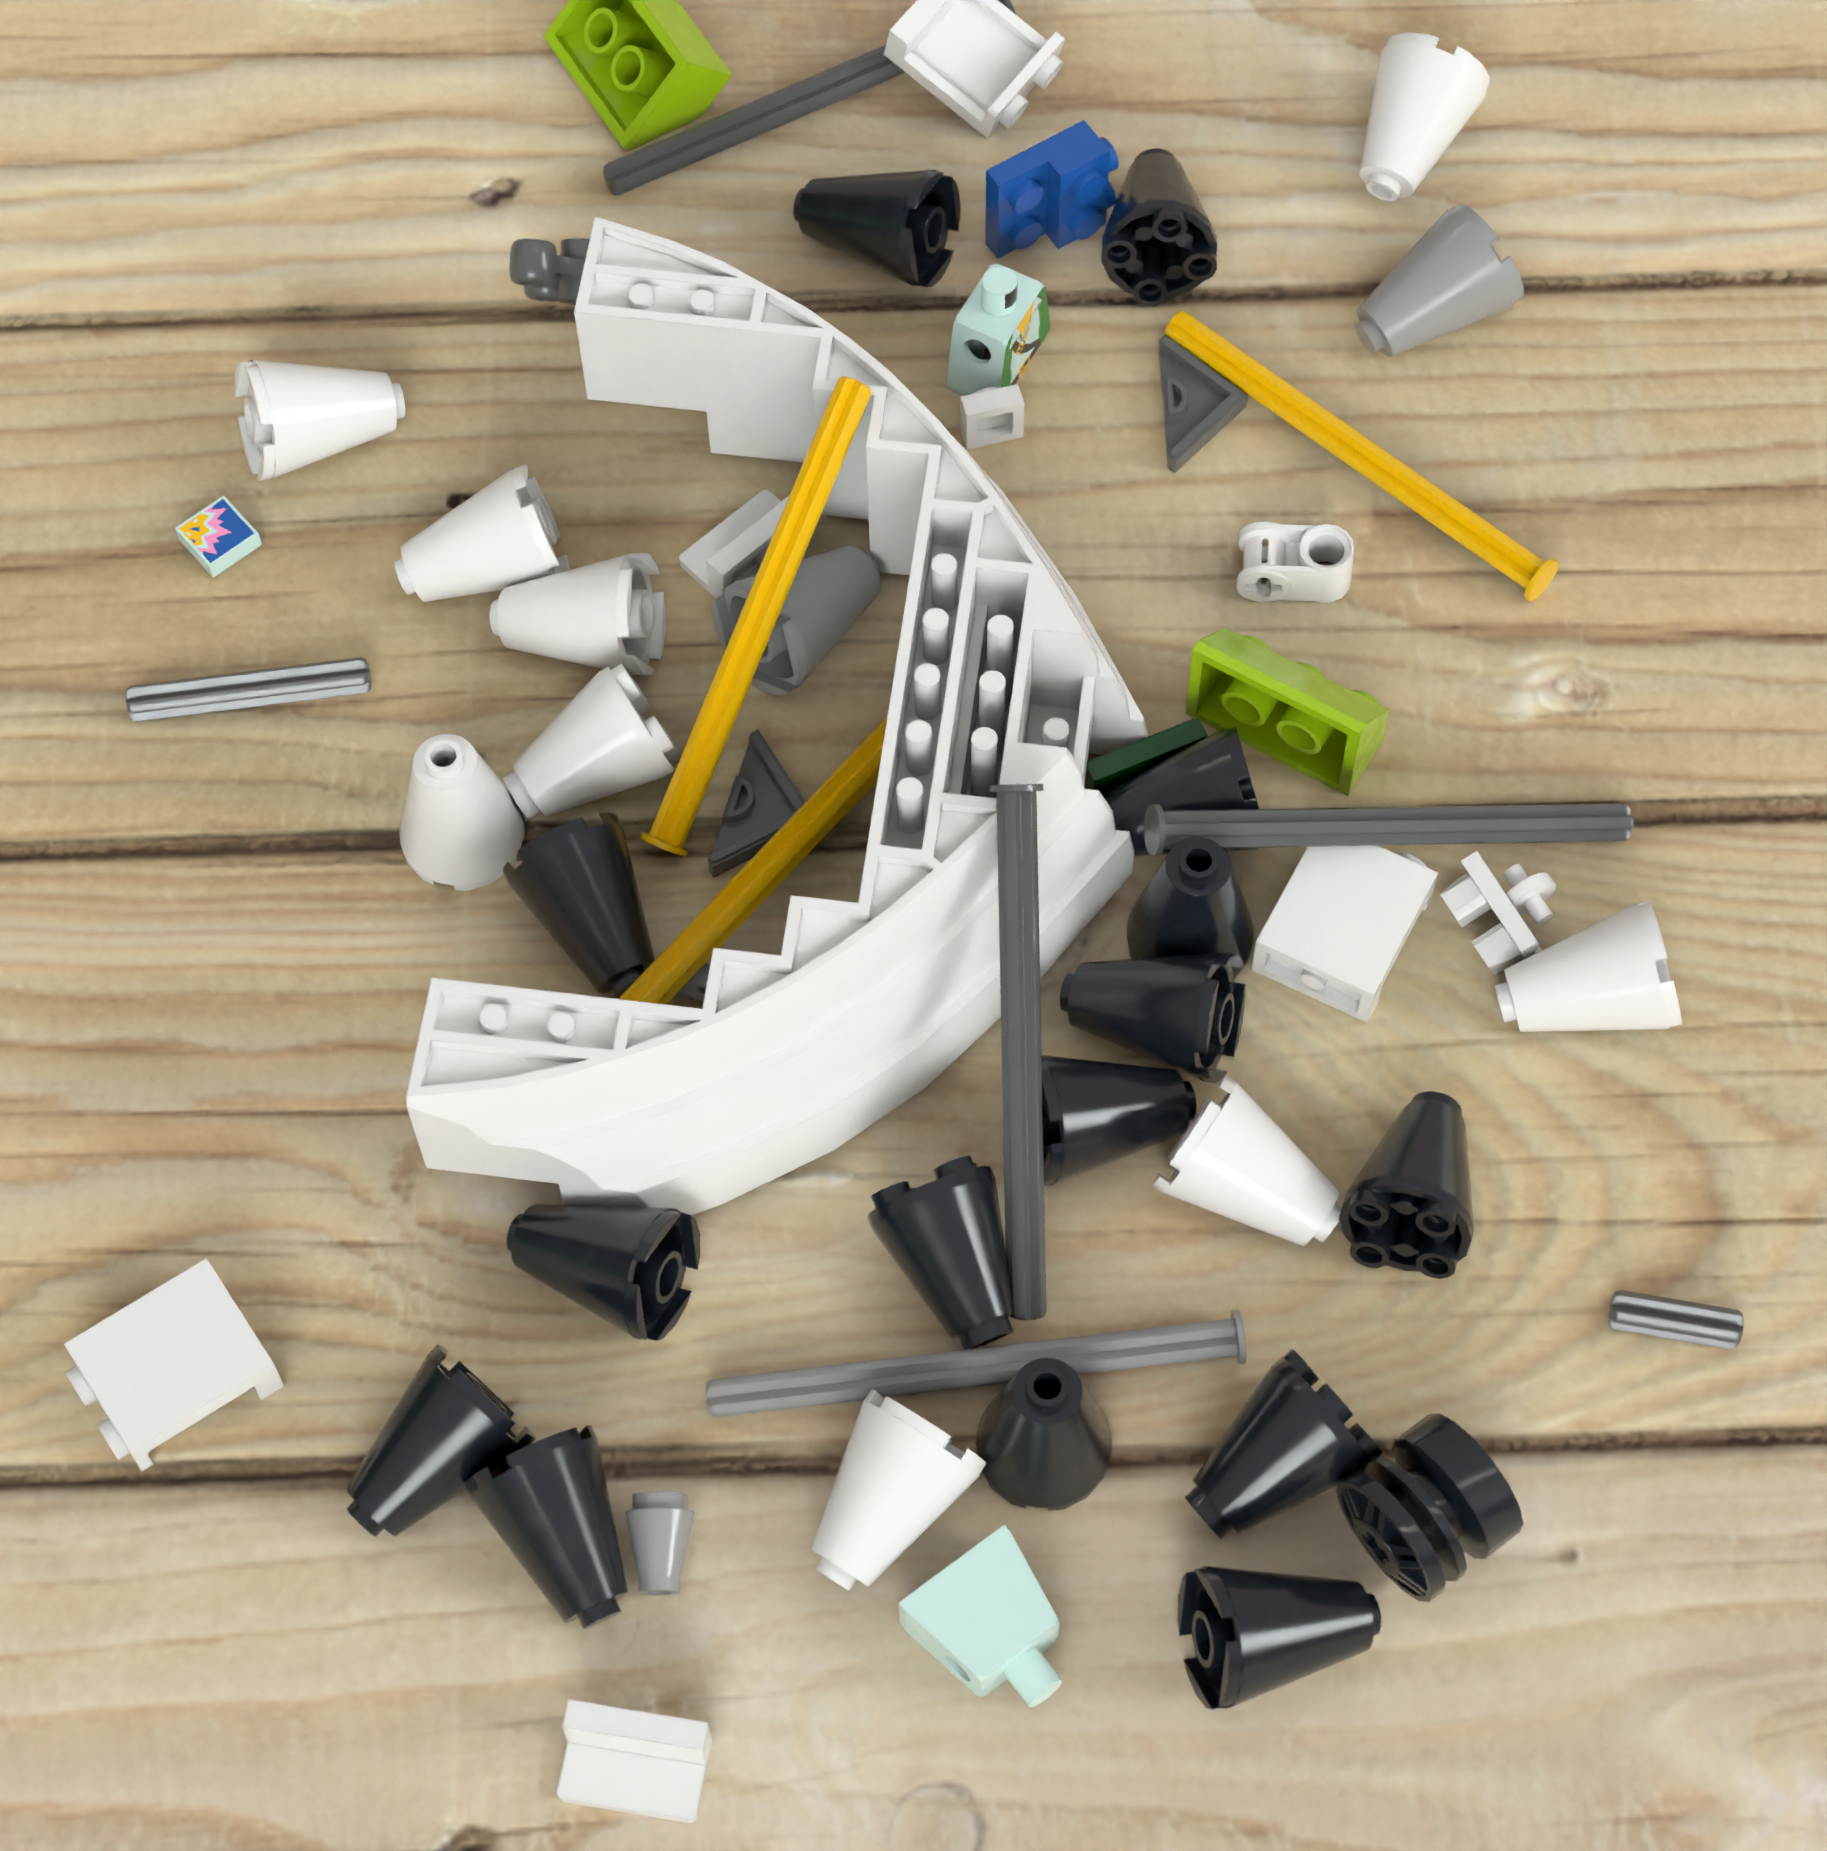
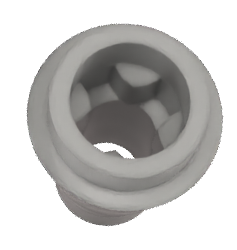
M651 1491L632 1495V1510L626 1511L625 1514L638 1574L639 1594L674 1595L680 1593V1577L694 1512L687 1510L688 1495L685 1493Z

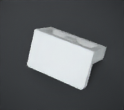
M762 490L685 550L679 557L680 566L714 598L721 596L724 592L722 590L730 583L756 575L789 496L780 501L769 490ZM814 532L811 537V540L815 538Z
M568 1699L562 1725L567 1739V1747L557 1788V1795L562 1802L685 1823L696 1821L712 1745L708 1722Z

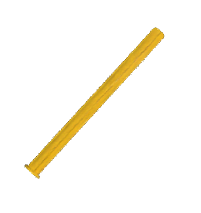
M1178 311L1167 324L1164 334L1236 387L1525 588L1524 598L1529 602L1536 600L1551 583L1559 567L1557 560L1554 558H1550L1546 562L1541 560L1187 312Z
M841 376L837 380L649 833L642 831L640 835L642 840L683 857H686L688 854V850L683 848L684 842L871 396V389L858 380L847 376Z
M887 717L619 999L666 1005L709 960L712 956L713 948H720L878 780Z

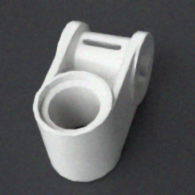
M1265 521L1246 525L1240 530L1238 546L1243 552V571L1237 576L1236 588L1238 593L1244 598L1257 602L1289 600L1328 603L1342 598L1350 589L1354 544L1348 532L1339 526L1330 524L1286 525ZM1268 540V546H1262V541ZM1318 562H1330V563H1333L1334 565L1324 566V565H1319V564H1317V563H1318ZM1261 578H1267L1266 584H1261Z

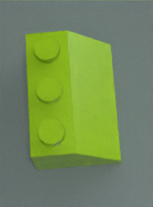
M568 0L543 35L623 149L633 150L700 118L732 77V73L678 0Z
M1225 627L1198 640L1192 649L1185 714L1195 719L1198 718L1201 722L1218 731L1236 727L1240 742L1349 796L1383 742L1390 709L1380 705L1373 696L1364 691L1350 690L1326 678L1321 671L1310 664L1296 663L1270 650L1263 641L1256 637L1242 636Z

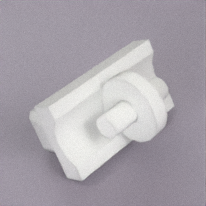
M1478 851L1461 860L1467 873L1455 880L1440 895L1461 927H1464L1490 909L1496 915L1500 923L1471 941L1491 973L1495 975L1502 972L1504 969L1542 951L1538 941L1521 915L1529 912L1538 926L1547 923L1553 918L1554 914L1545 902L1556 889V884L1551 876L1544 872L1528 877L1520 864L1513 865L1504 873V876L1512 886L1505 893Z

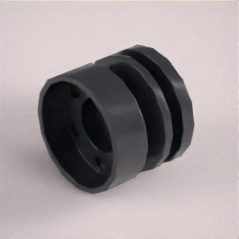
M1440 1413L1428 1414L1394 1440L1392 1452L1395 1462L1383 1455L1372 1456L1365 1462L1363 1472H1351L1338 1482L1336 1489L1340 1507L1352 1531L1367 1553L1400 1589L1422 1602H1430L1442 1593L1446 1581H1457L1464 1576L1467 1569L1464 1552L1475 1559H1486L1520 1533L1524 1524L1520 1506L1511 1487L1494 1461L1471 1435L1455 1421Z

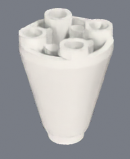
M622 663L614 669L608 666L598 672L512 764L514 771L502 778L513 799L529 820L541 812L544 816H549L667 777L676 770L674 765L679 762L682 754L655 715L645 720L642 714L652 709V707Z

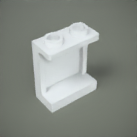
M917 0L890 30L884 55L989 139L1001 124L1009 129L1019 119L1029 104L1025 97L1036 84L1044 89L1055 78L1064 64L1058 57L1065 38L1056 31L1049 40H1046L998 0Z
M1380 846L1307 847L1256 940L1251 970L1368 1023L1378 1004L1381 988L1421 911L1426 910L1432 900L1438 872L1427 868L1420 859L1413 855L1393 853Z
M207 1258L64 1344L76 1363V1366L67 1370L65 1374L85 1407L96 1400L99 1401L109 1417L97 1425L118 1460L131 1453L141 1471L153 1465L148 1456L152 1449L251 1388L255 1390L260 1400H263L284 1387L274 1363Z

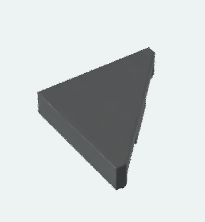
M1165 334L1159 342V362L1168 469L1175 474L1246 408L1248 395Z
M759 730L749 735V744L739 774L735 777L713 852L708 858L709 871L713 878L752 859L805 803Z

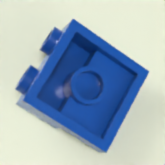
M1083 120L986 170L985 244L996 258L999 259L1016 249H1025L1034 244L1044 234L1049 237L1057 249H1060L1077 239L1084 240L1091 237L1100 227L1106 225L1107 209L1113 207L1116 202L1115 191L1108 180L1109 173L1116 170L1119 166L1118 157L1112 144L1105 137L1099 138Z

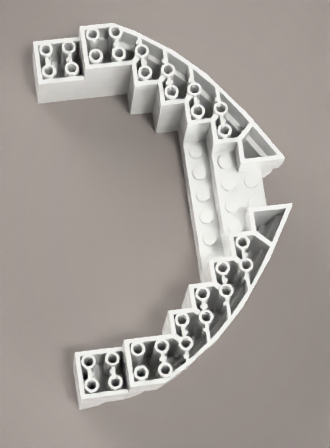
M594 217L574 310L587 399L705 411L707 413L711 453L804 462L837 380L841 376H847L866 384L871 389V396L821 515L869 520L870 554L877 561L880 571L883 573L910 575L858 903L791 895L781 955L713 948L702 1009L431 977L406 1094V1107L426 1168L559 1184L564 1205L675 1208L682 1213L694 1215L722 1205L834 1151L925 1089L1001 1018L996 792H989V785L1043 784V791H1037L1040 979L1133 871L1135 850L1130 832L1116 830L1113 810L1099 790L1085 789L1088 753L1103 755L1146 738L1148 733L1141 711L1077 596L1004 492L984 472L968 451L949 433L943 424L885 366L851 338L810 309L731 265L673 240Z

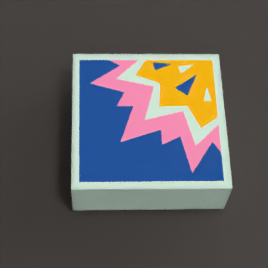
M222 496L175 528L180 542L213 578L262 545L259 533L225 496Z

